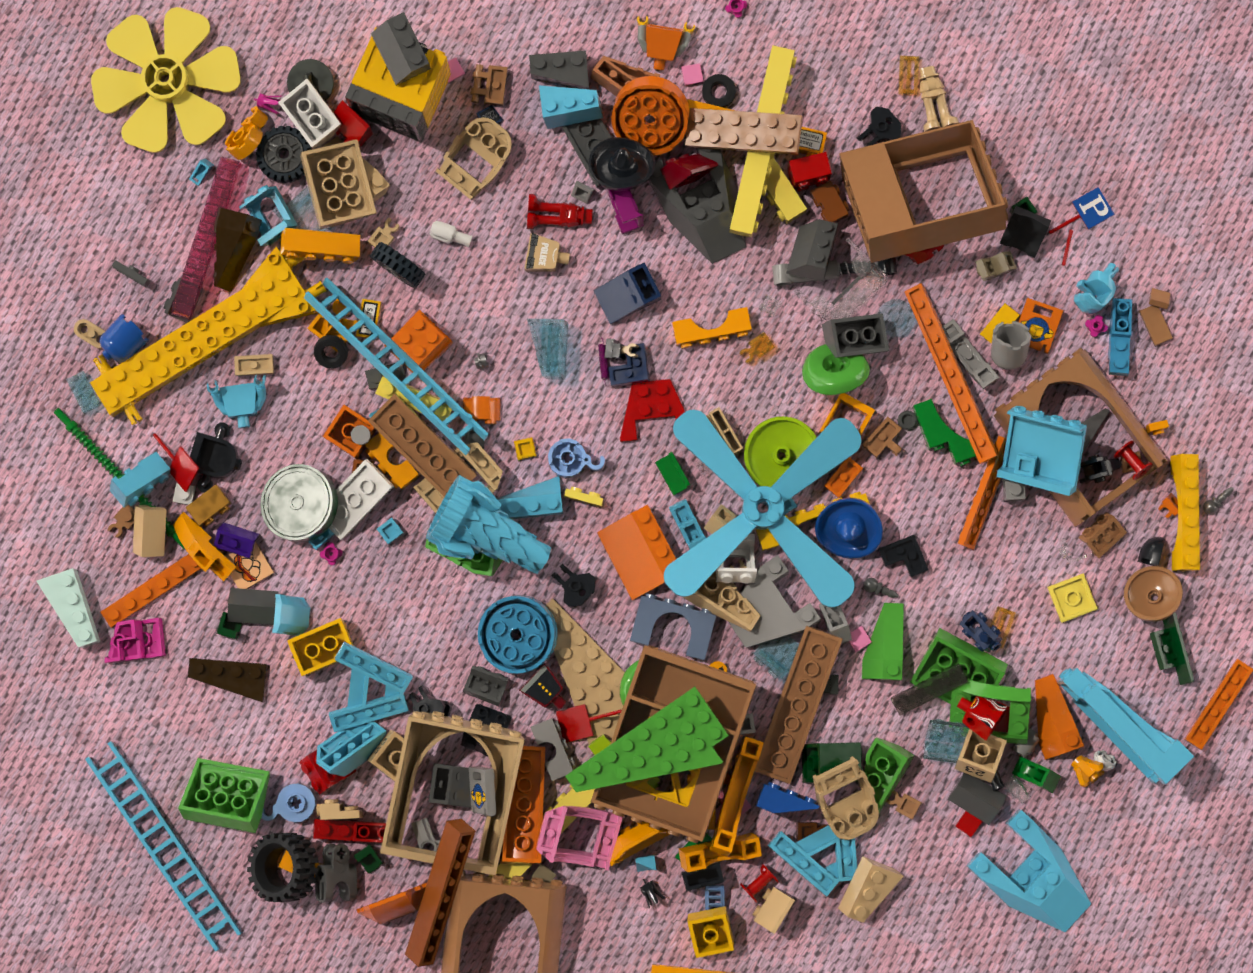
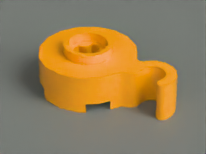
M257 106L251 108L253 115L247 117L241 123L243 127L237 132L233 130L225 141L226 150L237 160L246 158L261 142L263 133L260 129L268 121V116Z

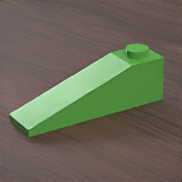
M426 539L425 547L449 559L474 574L493 576L503 561L499 558L493 559L481 552L475 553L472 559L445 556L438 552L435 544Z

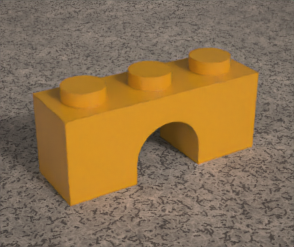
M380 433L365 444L368 448L365 450L371 459L376 458L380 462L377 466L384 474L388 472L392 477L389 481L396 489L400 487L403 490L420 476L407 459L399 465H393L389 462L388 455L395 447Z

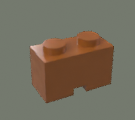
M831 180L811 190L810 196L816 207L821 206L823 220L837 223L848 217L850 209L846 201L841 200L839 196L841 192L836 184L833 185Z

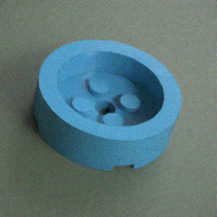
M513 595L496 601L484 612L478 626V643L485 655L484 657L494 667L507 673H525L544 664L552 655L558 638L557 624L551 611L539 600L525 595ZM514 629L521 631L522 637L519 640L512 638L511 634Z

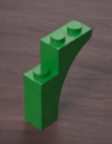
M932 399L913 405L912 409L917 417V422L928 450L933 449L935 452L945 448L944 444H947L954 465L959 463L960 466L971 463L970 459L976 457L970 441L956 434L943 422L936 411Z

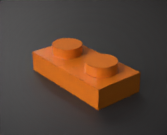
M849 457L841 464L824 487L839 498L863 468Z

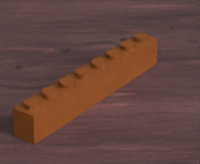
M463 819L446 821L405 955L418 967L434 964L476 832Z

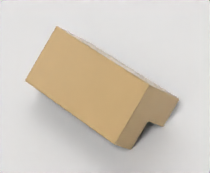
M720 407L709 412L706 417L733 454L736 455L743 451L742 445Z
M135 505L133 553L140 557L164 556L165 508Z

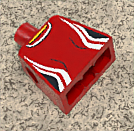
M976 696L973 702L962 697L957 705L959 709L966 712L962 720L963 724L985 741L988 740L1008 707L991 698Z

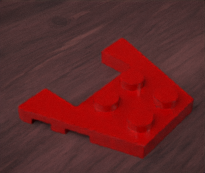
M670 379L632 384L620 442L637 440L636 420L675 417L676 421L679 416L685 413Z

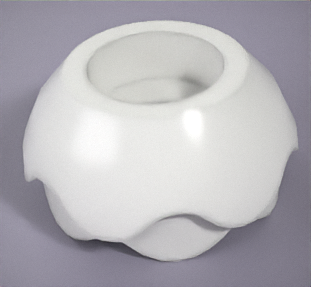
M1098 750L1094 754V761L1103 763V771L1115 768L1117 761H1115L1113 755H1107L1104 750Z

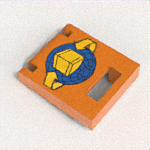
M1026 298L1018 322L1029 328L1028 332L1031 335L1029 348L1041 351L1043 344H1045L1044 353L1048 354L1064 310ZM1034 306L1051 310L1050 318L1033 312Z

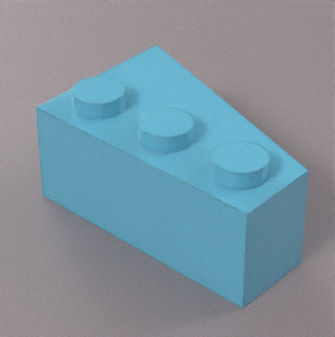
M539 85L542 114L547 129L603 118L601 101L597 90Z
M154 452L138 462V465L132 470L130 468L125 470V475L118 479L116 476L112 478L110 492L124 508L128 505L132 506L138 502V497L153 491V486L157 483H164L169 478L171 468L157 452Z

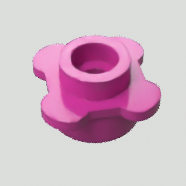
M730 0L729 4L725 6V10L739 18L742 16V11L747 8V2Z
M1096 315L1094 319H1088L1085 322V326L1088 327L1092 337H1096L1099 333L1106 332L1108 326L1102 321L1103 317L1101 315Z
M332 542L327 543V547L320 552V557L322 559L325 558L329 565H335L338 557L343 555V551L337 549Z

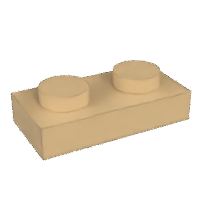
M273 354L234 356L235 376L274 374Z

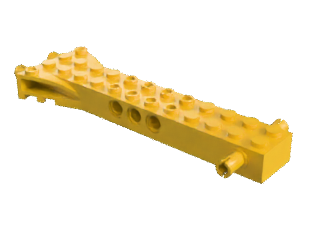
M276 246L242 290L114 368L110 367L103 355H99V359L94 358L93 362L96 364L101 375L91 381L90 384L109 415L115 417L124 411L131 424L135 425L137 424L136 420L139 422L143 420L134 406L137 402L260 327L318 314L304 299V296L308 291L314 297L319 296L327 291L324 285L319 281L307 290L303 289L292 271V267L306 260L305 257L295 259L283 257Z

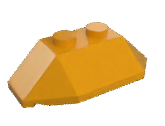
M645 821L637 823L638 825L633 828L627 826L621 829L610 860L611 867L670 835L668 833L669 830L661 828V830L650 827V823Z

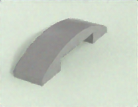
M954 319L942 326L954 355L983 389L999 379V376L991 366L983 360L965 337V333Z

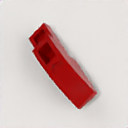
M314 819L313 839L382 843L386 823Z

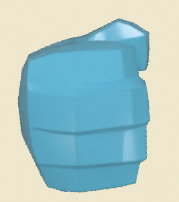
M1109 263L1103 272L1099 270L1093 271L1087 280L1078 281L1076 287L1084 293L1075 294L1074 302L1082 312L1089 314L1097 313L1110 302L1116 291V285L1112 278L1119 271L1118 267L1115 268V264Z

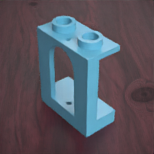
M265 185L257 190L258 193L256 195L247 197L244 200L245 203L239 206L240 209H247L251 216L262 220L259 229L262 237L257 239L260 246L271 245L281 238V233L285 228L294 229L298 226L277 187ZM266 197L273 200L284 219L273 229L268 224L260 207L261 201Z

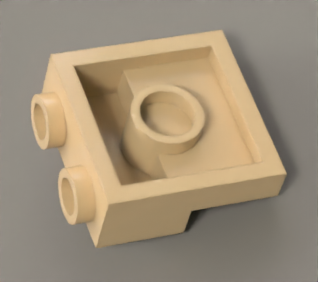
M338 799L325 800L324 804H317V816H320V820L363 817V810H358V806H346L343 810V803H339Z

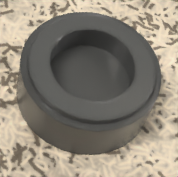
M906 410L899 414L897 422L902 429L910 430L916 425L917 417L912 411Z

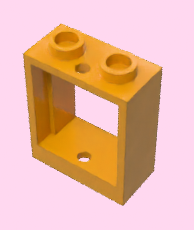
M846 393L840 394L822 425L819 434L829 425L840 403H843L866 416L858 430L860 435H862L875 409Z

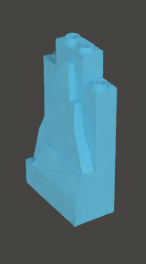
M1069 668L1059 675L1061 679L1058 683L1072 697L1071 700L1153 784H1156L1158 781L1162 784H1167L1194 757L1178 739H1173L1149 725L1113 692L1085 672H1081L1078 668Z

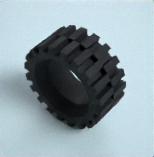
M271 833L270 835L262 836L263 839H258L256 842L258 847H252L250 852L253 853V856H249L247 861L251 862V867H247V872H251L252 876L248 877L250 883L254 882L255 884L252 887L254 892L260 891L258 896L265 898V901L290 902L305 898L307 896L306 892L313 890L311 884H316L317 882L314 874L319 873V868H315V863H319L318 857L313 856L316 850L315 848H309L312 843L309 840H304L305 837L297 835V833ZM284 850L289 852L293 863V873L288 885L281 881L277 871L278 859Z

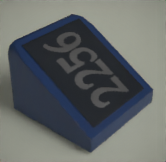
M492 105L476 113L478 118H489L498 124L503 121Z

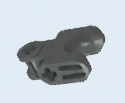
M327 844L322 852L323 865L317 866L319 873L315 874V878H317L315 884L316 899L321 903L329 902L333 898L334 887L337 884L340 897L345 901H353L357 897V869L354 864H349V849L345 844Z

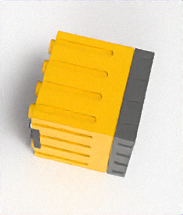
M371 36L345 99L349 107L361 118L422 143L451 75L447 57L444 56V52L438 49L432 51L427 49L425 44L419 42L431 69L396 86Z

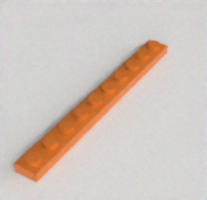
M919 283L904 291L976 457L979 463L983 464L999 455L924 285Z

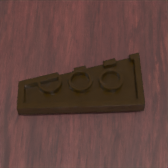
M189 658L188 677L263 702L267 664Z

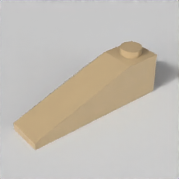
M716 571L694 594L683 597L697 607L707 609L712 614L751 632L760 617V614L750 602L737 591L734 583L716 582Z

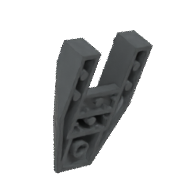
M696 148L698 154L717 162L719 165L708 173L711 180L679 195L676 188L669 189L660 170L664 167L662 160L656 162L654 173L648 181L669 222L713 264L745 248L746 242L745 236L729 233L738 189L721 150Z

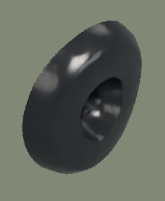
M615 137L606 139L593 148L589 156L588 165L593 179L600 186L615 191H626L646 183L654 173L656 161L651 151L641 143L628 138Z

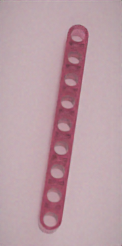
M223 156L219 161L172 305L171 314L187 319H191L214 252V244H216L214 224L219 207L228 208L238 177L236 173L238 167H241L240 161Z

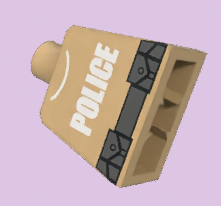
M530 233L524 269L527 272H556L557 263L569 264L570 253L559 252V242Z

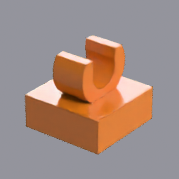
M1172 492L1164 498L1158 508L1161 510L1166 507L1169 510V513L1165 516L1166 518H1169L1172 514L1174 516L1178 514V500Z

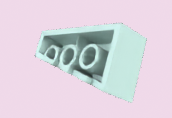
M72 568L37 580L38 585L78 648H85L99 643L98 632L77 569Z

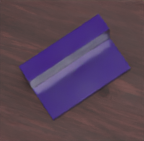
M223 522L217 529L213 546L250 558L254 544L260 534Z

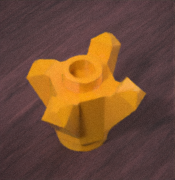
M1083 755L1078 756L1071 764L1082 787H1087L1090 783H1094L1105 773L1103 771V763L1090 760Z

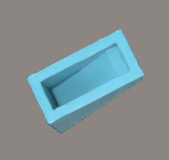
M206 158L200 160L189 180L199 186L214 164Z

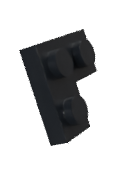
M915 535L878 549L885 567L903 560L910 578L929 570Z

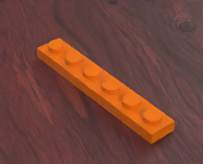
M998 436L994 444L999 456L987 462L979 488L973 498V504L966 517L965 525L959 535L957 544L972 550L975 548L1001 479L997 477V472L1003 465L1007 440L1005 437Z
M187 554L102 610L101 614L110 628H113L117 622L125 620L202 568Z

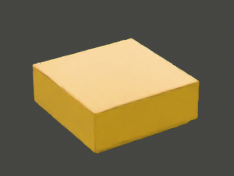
M532 437L514 441L518 460L536 456Z

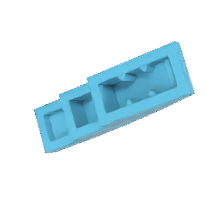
M686 499L668 507L689 550L706 539Z

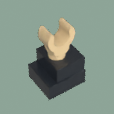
M606 339L605 358L617 361L625 360V354L636 358L638 355L632 354L631 350L639 346L634 343L625 346L615 339Z

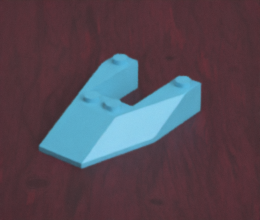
M1018 809L1006 824L1034 851L1009 878L982 852H978L966 866L1009 907L1066 932L1086 911L1091 902L1062 849L1027 814Z

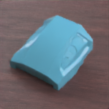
M275 594L276 602L272 633L294 636L303 634L309 627L310 607L306 600L302 597Z

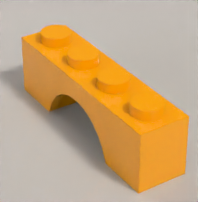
M747 307L729 310L725 322L715 329L700 328L691 318L672 322L676 346H681V349L692 347V343L697 342L700 345L709 344L712 339L717 338L718 341H725L730 339L729 336L737 335L738 338L745 337L752 330Z
M754 833L736 836L732 852L728 856L709 851L711 841L678 848L681 867L687 872L706 869L708 865L722 860H747L762 856L759 837Z

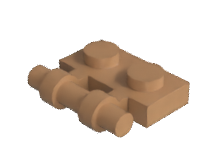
M476 64L472 77L474 78V84L470 93L472 95L471 102L479 103V97L485 96L484 104L503 106L508 67L489 65L488 72H483V65ZM483 79L487 80L486 89H481V81Z

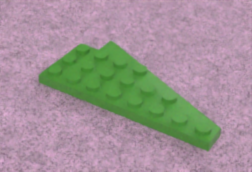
M695 686L565 777L575 792H581L723 763L713 746L725 739L729 734Z

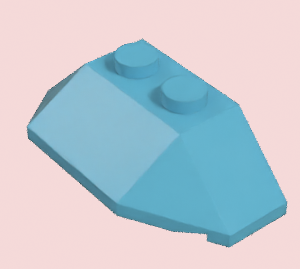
M372 721L338 731L317 746L316 764L330 774L345 777L367 761L383 740L386 730Z

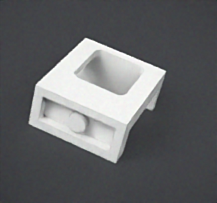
M749 534L728 556L745 558L746 568H724L723 562L716 569V582L755 583L757 574L754 559L755 534Z

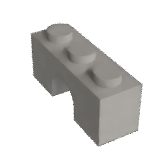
M551 718L531 726L530 728L537 745L549 742L556 748L554 759L545 763L551 780L554 781L572 772L576 765L572 756L569 758L567 756L566 750L569 748L565 738L561 740L558 732H561L558 721L554 722Z

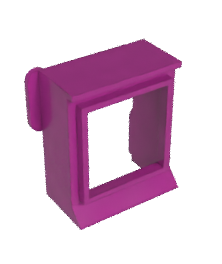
M607 189L621 234L643 227V214L639 213L631 191Z

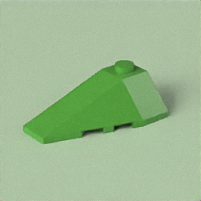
M884 603L870 638L872 642L868 644L862 660V679L902 680L903 603Z
M876 737L866 754L864 772L870 785L874 788V798L880 813L915 755L897 744Z

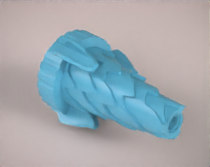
M461 475L457 476L446 493L426 535V539L435 544L438 552L442 555L472 559L475 553L481 552L493 559L499 558L508 563L514 562L536 574L547 563L551 552L550 546L537 540L536 535L524 530L519 523L508 518L509 515L499 510L501 507L500 502L482 482H472Z

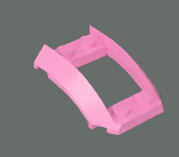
M561 806L546 811L536 850L541 855L543 854L551 863L566 862L590 867L596 866L609 871L610 860L623 817L604 810L578 806ZM565 816L600 820L592 853L557 848Z

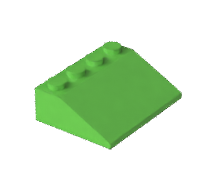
M939 628L910 683L951 704L952 686L958 683L961 684L968 679L999 685L1008 664ZM971 694V702H973L976 695Z
M198 758L178 809L185 820L256 833L263 813L270 772Z

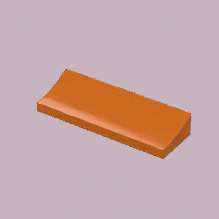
M523 746L501 848V864H541V854L536 850L543 822L545 747Z

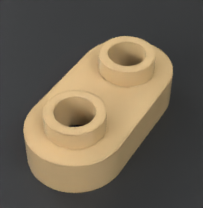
M86 319L77 321L74 325V333L95 348L102 349L97 339L105 331ZM84 326L88 328L86 333L81 332Z

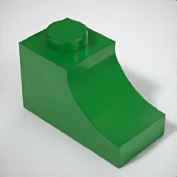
M1021 756L1012 772L1013 775L1051 793L1054 792L1061 778L1054 771Z

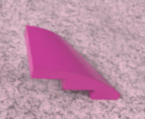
M162 618L133 619L117 622L114 636L110 641L111 647L108 657H105L104 662L116 663L166 656ZM153 623L152 634L143 632L142 624ZM144 634L148 636V641L146 643L144 641Z

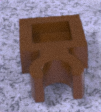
M796 822V842L828 826V824H821L817 827V822Z

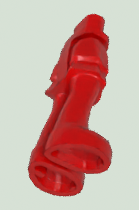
M529 194L526 229H534L537 225H559L569 228L578 225L583 226V224H592L593 209H584V206L580 207L573 203L541 202L535 194ZM530 212L559 213V216L537 215Z

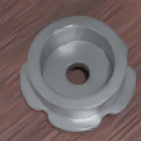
M477 353V357L474 358L477 369L481 368L482 371L489 368L485 353Z

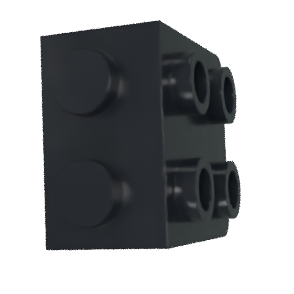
M481 704L475 705L469 721L471 719H478L483 721L482 724L487 725L498 723L502 725V728H508L511 722L510 715ZM464 732L460 745L468 750L483 753V755L488 757L482 745L471 735Z

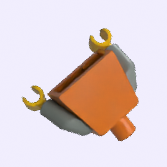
M640 16L637 17V40L642 51L647 53V57L655 58L654 69L664 70L666 60L673 61L674 57H680L687 49L691 34L695 30V25H693L691 30H688L686 22L683 29L649 24L647 16L645 22H640Z

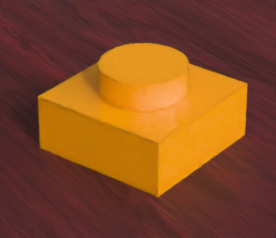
M1163 420L1146 425L1147 433L1153 432V436L1165 433L1164 430L1169 427L1168 421Z

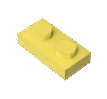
M571 487V489H566L565 498L602 507L603 498H600L601 494L589 492V494L581 493L582 489Z

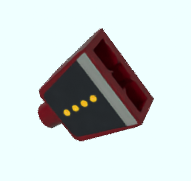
M545 663L519 690L544 708L552 703L560 710L567 703L559 695L564 689Z

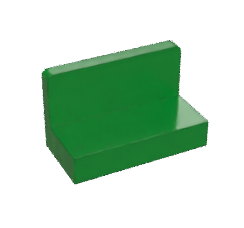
M673 452L668 453L667 456L655 462L673 496L690 487V483Z

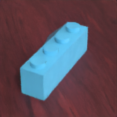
M559 476L497 498L501 504L499 510L507 513L510 519L563 514Z

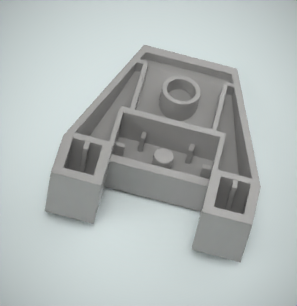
M778 555L759 568L755 583H748L741 593L743 598H746L760 614L751 632L729 622L745 648L801 634L806 626L814 627L821 622V618L811 603L793 613L774 585L789 574L788 569Z

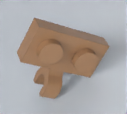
M887 416L862 446L876 458L886 447L897 456L902 451V448L892 440L899 434L902 428Z

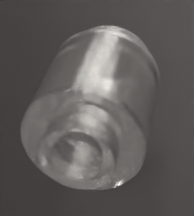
M1013 774L1004 782V790L1016 803L1021 802L1023 804L1031 797L1029 795L1031 790L1020 777H1016Z

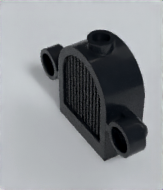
M224 422L218 423L215 426V437L197 432L190 453V458L199 467L197 473L203 474V477L197 483L198 489L203 493L213 487L211 477H228L235 470L239 471L242 465V459H239L235 447L228 441L223 440V438L230 434V427Z

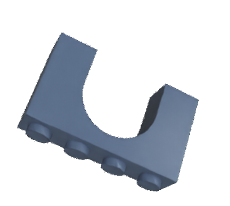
M646 593V596H641L630 641L649 645L655 622L665 614H679L688 621L691 628V637L686 656L704 661L716 615H713L704 608H702V611L694 610L695 606L683 603V606L675 605L676 601L665 598L664 601L657 600V596Z

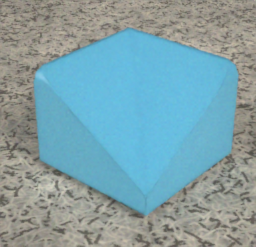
M643 856L635 859L637 872L656 870L655 856Z

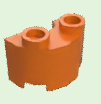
M489 396L463 398V409L471 414L476 422L485 421L487 425H495L496 421H500V398H490Z

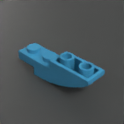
M1112 299L1108 348L1109 375H1129L1132 299Z

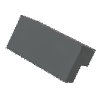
M230 588L228 622L274 625L275 594H279V591Z
M963 772L956 786L951 791L948 800L989 825L999 813L1006 795L998 790L993 791L992 786L977 777Z

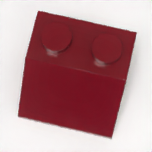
M688 153L679 157V159H676V157L669 159L665 162L666 166L660 170L671 190L697 182L719 165L717 162L698 153L691 156Z

